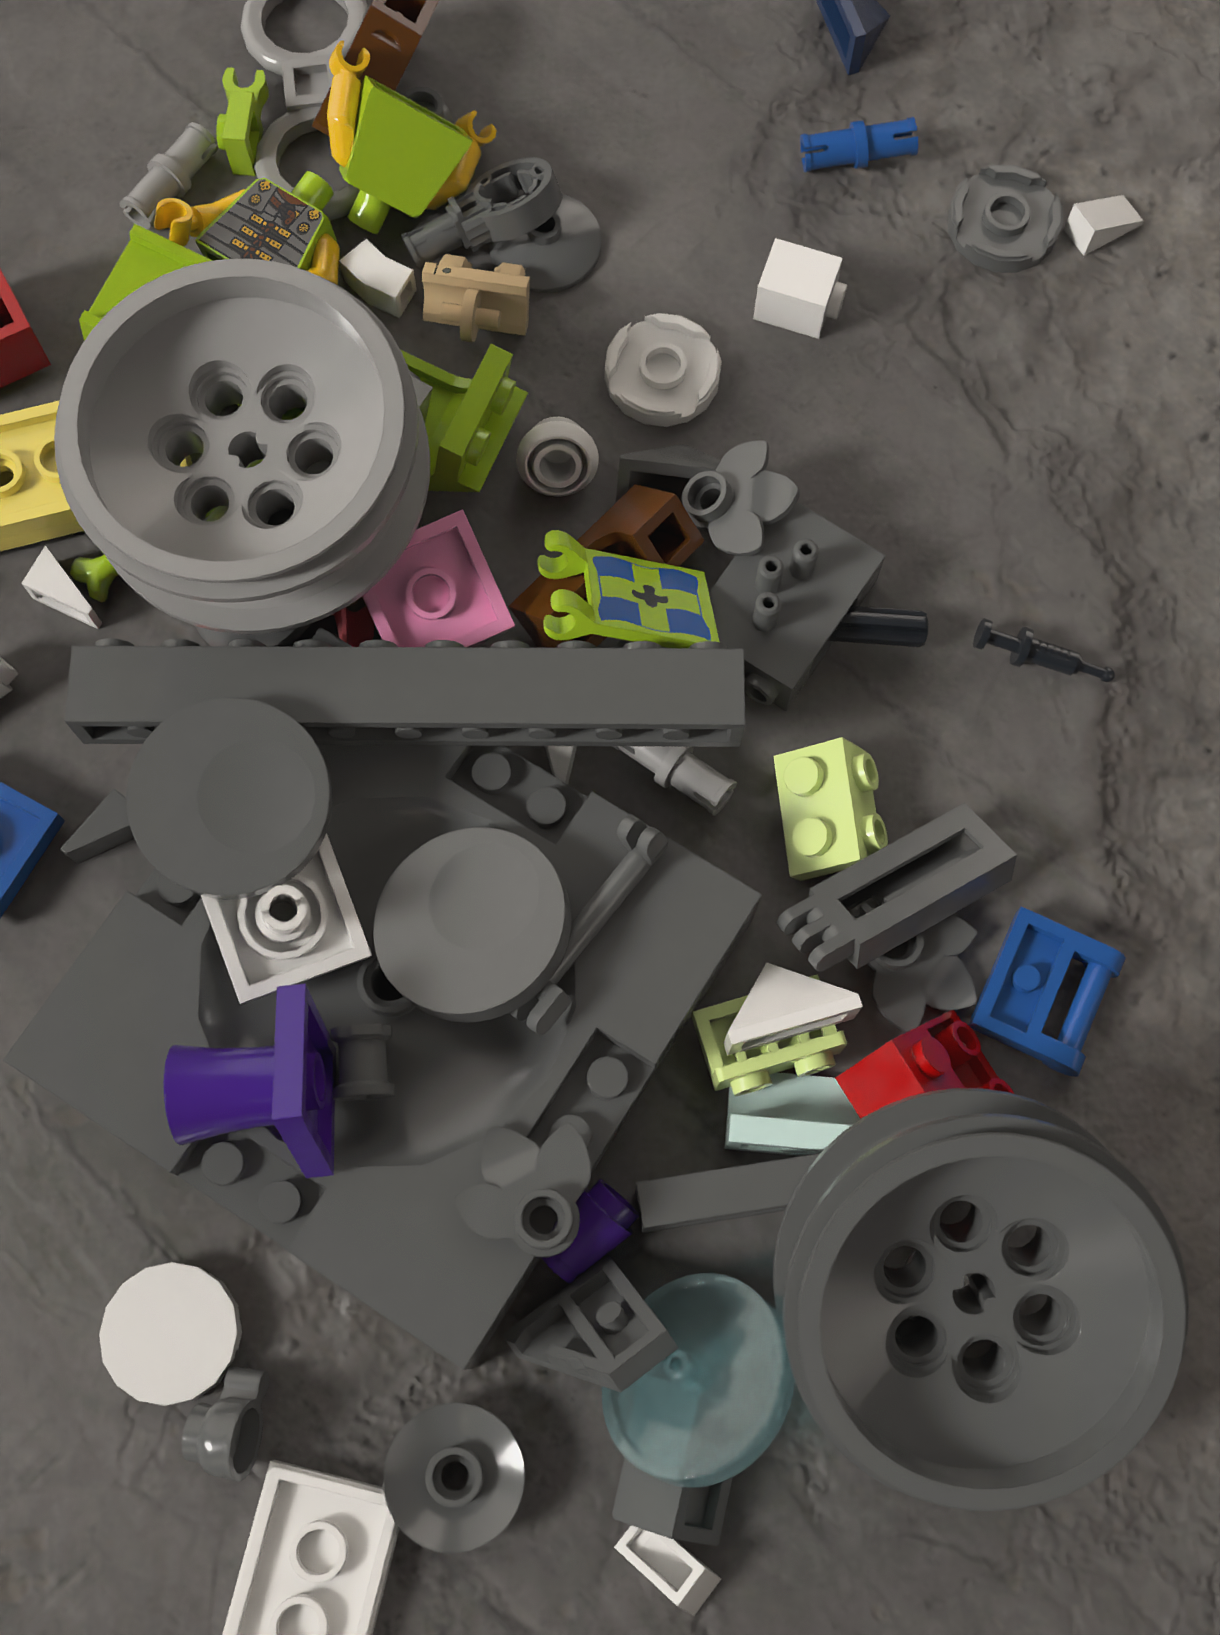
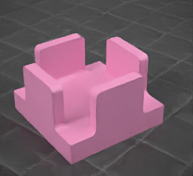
M463 509L416 529L411 541L394 566L375 586L362 596L381 639L393 642L398 647H425L427 643L436 640H450L458 642L464 647H477L484 644L486 640L515 627Z

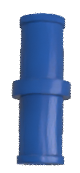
M908 117L905 120L865 126L864 121L860 120L850 122L848 129L810 135L801 134V153L824 150L822 152L805 154V158L801 159L803 170L806 173L815 169L853 164L854 169L866 168L868 161L917 155L918 136L894 139L912 136V132L917 131L916 120L914 117Z

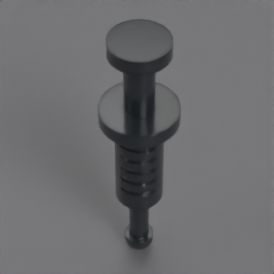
M983 618L974 636V648L982 650L986 644H990L1011 651L1010 664L1020 667L1024 661L1069 676L1080 671L1101 678L1103 682H1111L1115 677V672L1110 667L1102 668L1083 662L1079 652L1033 638L1034 631L1028 627H1023L1017 637L992 629V620Z

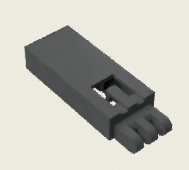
M963 803L810 888L807 899L785 910L779 916L777 926L785 935L796 933L792 943L801 953L812 951L808 961L818 972L825 971L846 958L859 969L1010 882L1017 854L969 806ZM870 898L879 905V907L872 909L865 903L860 906V912L855 917L849 912L850 909Z
M821 1153L636 1182L635 1193L642 1234L785 1211L799 1182Z

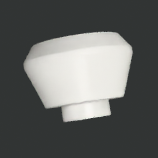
M550 417L537 423L522 438L516 454L517 469L523 481L533 490L555 497L571 495L585 488L594 478L599 463L597 446L592 437L577 423L564 417Z

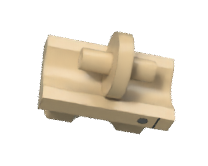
M448 254L442 257L439 264L425 262L422 270V282L424 285L423 321L460 326L461 341L475 342L478 329L526 335L529 320L530 277L525 276V269L522 265L502 262L492 272L472 269V264L465 257Z

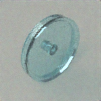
M714 1273L694 1274L671 1281L644 1299L679 1348L623 1392L602 1386V1406L606 1426L612 1440L624 1457L634 1466L662 1482L688 1488L705 1487L728 1480L757 1460L778 1434L790 1408L795 1386V1379L785 1345L783 1319L776 1309L760 1294L735 1278Z

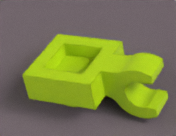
M228 67L222 78L228 99L226 114H219L217 119V144L220 150H226L233 175L255 176L257 144L263 135L261 112L268 100L269 89L263 70H256L255 81L251 86L241 88L239 87L235 68Z

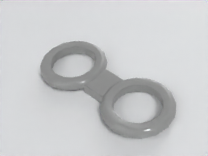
M247 0L245 3L241 21V33L247 50L266 70L283 76L287 113L269 125L257 144L255 172L258 179L267 178L289 192L294 189L279 173L280 157L287 146L299 136L317 130L312 127V124L331 87L332 78L334 77L329 68V58L341 40L344 41L342 56L345 58L369 9L366 0H335L347 12V27L340 38L325 49L311 53L290 52L276 46L265 35L266 19L273 8L284 0ZM348 184L343 189L334 191V196L322 210L328 216L329 221L349 215L360 189Z

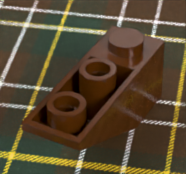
M439 0L372 1L344 58L348 64L356 66L358 55L363 48L367 49L370 53L369 64L360 78H358L361 85L367 75L388 88L396 90ZM331 87L312 124V127L329 136L327 109Z

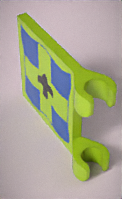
M551 530L545 535L544 543L546 549L551 552L559 551L563 554L556 558L540 555L537 560L539 572L549 579H563L584 573L588 601L587 603L573 591L565 589L554 591L550 599L552 609L556 612H567L569 615L561 618L552 615L544 617V630L550 638L563 641L596 634L633 642H655L665 648L687 649L692 644L698 642H719L706 577L703 571L587 549L571 535L559 530Z

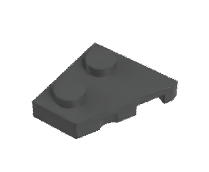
M609 1255L605 1256L571 1284H568L502 1334L518 1358L618 1392H623L679 1348L667 1329Z

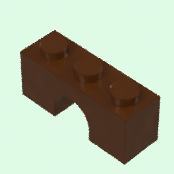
M635 484L576 541L587 549L679 567L705 540L676 494ZM584 573L563 579H549L541 574L508 606L538 648H557L559 644L567 641H585L597 647L607 638L606 636L589 634L562 641L552 639L545 633L543 620L546 615H552L557 618L569 615L567 612H556L552 609L550 599L554 591L559 589L573 591L588 603Z

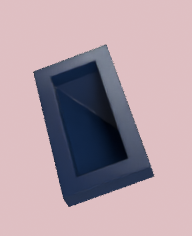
M816 0L848 76L859 73L890 18L889 13L877 0Z

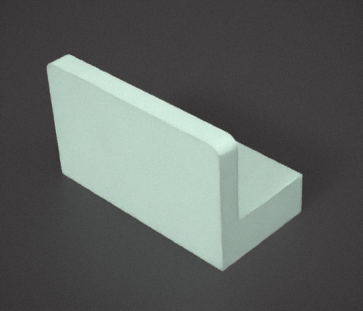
M777 1072L770 1074L772 1085L752 1093L734 1096L732 1088L729 1087L725 1149L796 1156L819 1154L843 1131L859 1121L860 1117L835 1078L811 1075L798 1077L797 1074Z

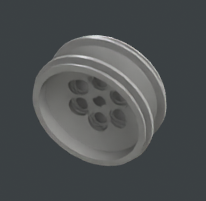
M259 259L206 261L164 274L126 296L100 320L78 350L63 384L56 414L54 435L55 460L60 484L77 522L91 541L105 554L121 578L137 594L154 607L176 619L213 631L235 634H263L285 631L311 624L349 606L375 586L398 561L413 537L427 499L430 482L428 436L423 416L417 403L409 368L391 333L366 305L345 289L311 272L275 261ZM229 405H241L231 415L218 416ZM293 408L305 409L297 418L292 420L281 419L288 410ZM193 453H203L196 463L185 467L180 466L185 457ZM263 459L260 464L246 468L255 460ZM317 461H332L327 470L319 474L306 473L310 465ZM218 506L229 507L226 514L220 519L204 521L207 513ZM281 510L294 511L290 519L285 523L276 526L267 525L271 516Z

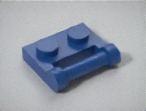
M1021 906L1013 917L968 1025L979 1033L1040 1060L1054 1071L1077 1077L1086 1059V1056L1081 1051L1111 978L1119 977L1126 957L1113 947ZM1073 958L1081 962L1086 969L1056 1040L1041 1032L1070 961Z

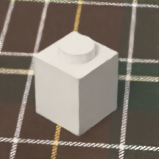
M775 238L758 284L753 319L819 339L826 317L837 320L844 300L847 284L838 282L843 258Z

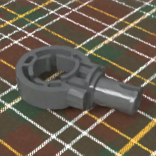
M536 157L511 160L482 174L467 188L464 194L456 198L453 196L448 198L449 205L445 207L447 213L401 236L418 270H420L425 265V262H432L461 246H464L466 250L471 248L475 253L479 250V247L491 241H506L533 231L551 218L558 210L562 202V191L551 165L546 160ZM523 189L525 193H530L528 197L527 195H522L510 203L503 202L510 197L518 195L519 190Z

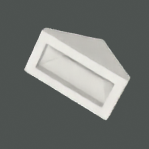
M766 962L727 1032L724 1040L727 1056L852 1020L863 1007L859 994Z

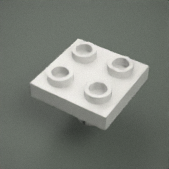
M327 833L317 853L301 872L283 885L275 886L268 890L267 893L242 899H217L201 895L240 1005L277 992V986L296 985L372 956Z

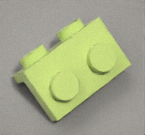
M841 737L773 756L790 877L802 881L840 872L888 845L885 824L881 816L876 813L873 790L878 788L879 777L875 762L869 753Z
M818 974L810 976L811 978L820 980ZM748 995L696 1010L692 1013L691 1017L715 1091L731 1087L734 1096L745 1095L772 1085L770 1074L795 1067L798 1077L829 1069L836 1065L833 1055L840 1054L848 1044L844 1031L837 1032L836 1026L831 1025L727 1056L724 1040Z

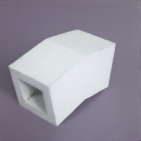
M365 239L339 260L344 282L368 304L400 318L417 290L413 269L385 257L372 243Z

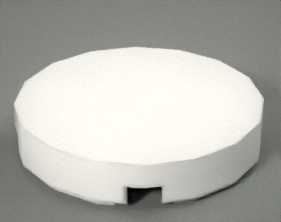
M657 313L645 316V321L636 323L632 327L631 323L618 331L607 349L605 381L610 398L624 414L643 424L668 427L689 422L708 408L718 392L721 358L718 349L716 352L715 346L710 342L711 336L702 326L683 316Z
M174 1262L143 1269L124 1282L106 1306L99 1333L102 1361L115 1384L136 1400L163 1406L198 1399L222 1381L229 1369L228 1367L234 1360L236 1350L239 1348L242 1329L238 1305L224 1282L200 1267Z

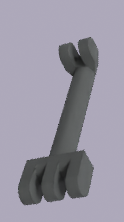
M634 815L626 816L620 822L617 829V836L629 853L572 921L568 946L557 971L536 996L516 1010L509 1012L510 1015L519 1021L527 1019V1027L538 1035L548 1032L572 1002L567 994L556 986L557 983L668 847V840L662 832L654 827L647 828L646 824Z

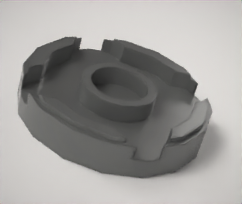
M991 165L982 168L978 175L972 176L969 180L968 177L965 178L958 185L947 213L948 234L957 251L972 264L992 272L1017 273L1037 266L1052 252L1063 226L1062 202L1057 193L1054 197L1051 191L1046 188L1047 181L1038 173L1017 165Z

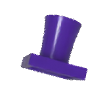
M306 984L277 986L275 1045L208 1048L173 1045L169 1049L164 1068V1102L168 1125L178 1145L189 1144L224 1133L275 1125L305 1178L334 1176L335 1100H333L332 1088L335 1087L336 1047L333 1041H331V1036Z

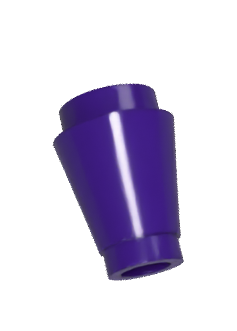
M599 1179L590 1190L586 1188L576 1201L580 1215V1226L573 1243L558 1255L542 1257L544 1262L559 1277L570 1284L579 1274L584 1273L602 1257L633 1234L630 1227L640 1216L622 1195L602 1179Z

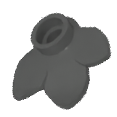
M764 440L750 441L733 447L725 453L715 471L709 470L696 474L688 481L683 490V507L697 529L709 532L713 544L719 550L730 555L750 556L762 551L765 543L763 525L774 524L788 515L800 496V489L791 479L782 474L766 470L769 460V444Z
M952 914L902 943L904 955L891 957L885 953L867 963L875 971L872 998L878 1010L897 1029L908 1032L918 1027L922 1020L925 1006L940 1011H957L975 1005L977 996L972 977L957 956L971 944L977 934V931L970 924Z
M567 1123L554 1131L543 1146L539 1148L535 1142L516 1131L500 1126H491L486 1133L481 1152V1168L485 1183L475 1184L463 1189L454 1197L461 1217L467 1226L478 1235L486 1239H513L520 1249L532 1256L544 1258L562 1253L573 1243L578 1234L580 1215L576 1201L588 1186L591 1178V1162L582 1136L572 1124ZM540 1208H550L558 1216L557 1227L549 1234H538L531 1228V1217Z

